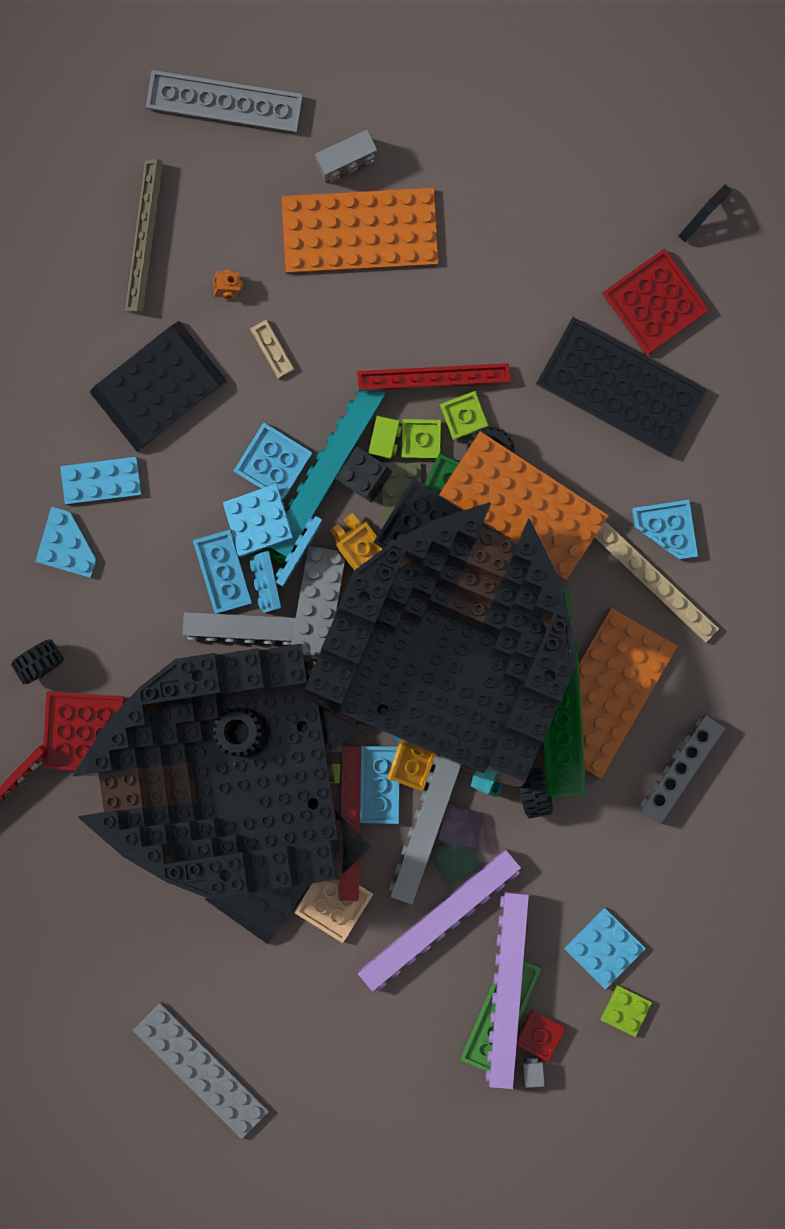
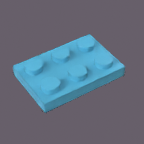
M269 551L252 556L250 568L255 575L254 586L259 593V608L262 609L263 613L281 608Z

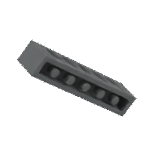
M707 715L697 718L693 725L695 729L692 733H687L682 741L685 744L681 750L678 748L672 756L674 760L670 765L667 764L661 772L663 774L660 781L656 780L650 788L652 793L649 797L645 796L640 803V811L660 824L725 730L723 726ZM701 731H705L707 734V739L704 742H700L697 737ZM690 747L696 749V755L693 758H689L687 755V750ZM679 763H683L686 767L685 771L681 774L676 771V766ZM668 779L674 780L675 786L673 789L668 790L665 783ZM657 795L664 797L662 805L655 804L654 799Z

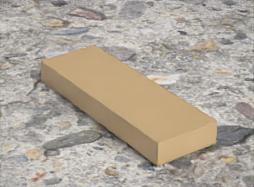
M267 319L250 328L278 379L295 370Z

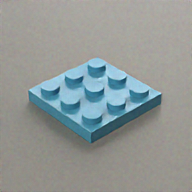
M263 422L233 472L261 489L277 484L282 500H284L311 457L312 452Z
M277 484L223 502L239 557L294 539Z
M605 907L564 947L605 990L646 949Z

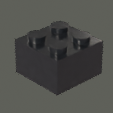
M356 447L335 479L372 503L393 471L385 464Z

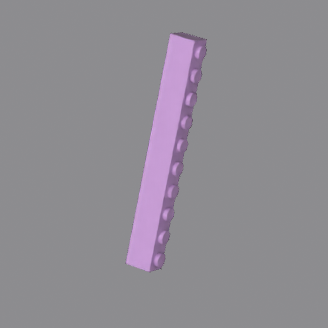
M506 849L503 850L358 971V975L372 992L375 989L379 991L387 984L385 981L389 977L395 978L401 973V967L405 964L407 966L412 964L416 960L415 956L421 952L423 954L431 948L430 943L434 940L437 942L446 935L445 931L448 928L454 929L461 923L460 918L464 915L466 917L471 915L476 910L474 907L478 903L482 905L489 900L490 893L494 890L498 892L505 886L504 882L510 878L512 880L520 874L518 870L521 867Z
M505 891L504 896L500 897V907L503 908V915H499L498 927H502L501 935H497V946H500V953L496 954L495 957L498 973H494L493 984L497 985L496 993L493 992L492 1004H495V1012H491L490 1023L494 1024L493 1031L489 1032V1043H492V1050H488L487 1062H490V1070H486V1082H489V1087L513 1089L528 893Z

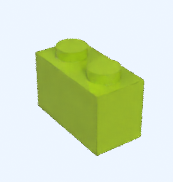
M380 416L376 417L368 452L369 455L391 460L392 456H396L398 445L394 443L396 437L400 438L402 426H399L398 420Z

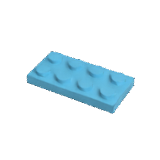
M137 457L60 466L65 505L142 495Z
M315 516L314 519H309L305 526V529H307L304 536L300 534L295 542L297 548L294 552L290 551L285 559L287 562L285 568L278 570L275 576L277 578L276 583L282 587H285L321 527L323 520Z
M230 529L194 539V547L214 613L251 604L252 602Z
M361 746L360 823L399 824V783L387 779L398 748L397 746Z

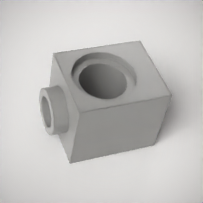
M532 1057L527 1058V1061H522L525 1088L544 1086L542 1060Z

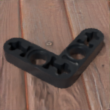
M725 184L703 206L678 237L683 242H686L732 192V189Z

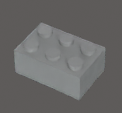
M365 130L316 153L315 159L325 182L330 181L332 183L341 178L340 175L345 173L349 175L358 170L357 167L373 164L375 159H377V149L368 130Z

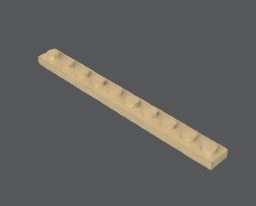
M606 521L594 538L706 643L719 628Z

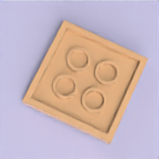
M340 879L312 883L294 913L343 943L372 898L373 893L359 885V901H339Z

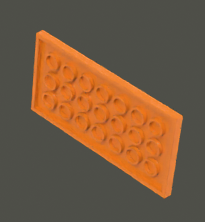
M434 188L281 196L286 273L438 265Z
M481 431L439 493V495L464 510L490 502L491 505L484 522L517 542L527 520L530 519L557 574L566 580L609 516Z
M610 608L579 662L585 770L600 779L678 647L613 608Z

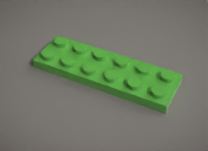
M524 960L518 1022L541 971L540 967ZM493 983L460 1057V1060L484 1071L490 1070L487 1054L488 1050H492V1043H489V1032L493 1031L494 1024L490 1023L491 1012H495V1004H492L493 992L496 993L497 985Z

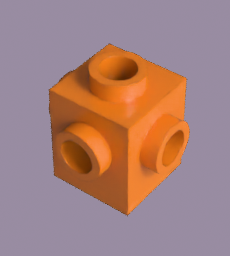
M232 270L217 271L213 279L214 297H223L224 299L237 298L239 292L243 289V280H240V273Z

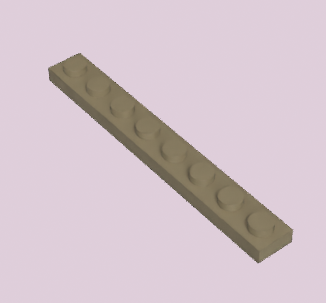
M159 159L145 160L125 306V311L143 312L145 304V291L163 161Z

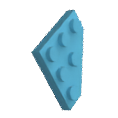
M689 500L632 508L634 527L675 558L685 559L698 556Z
M51 507L35 562L91 578L96 558L76 524L71 512Z

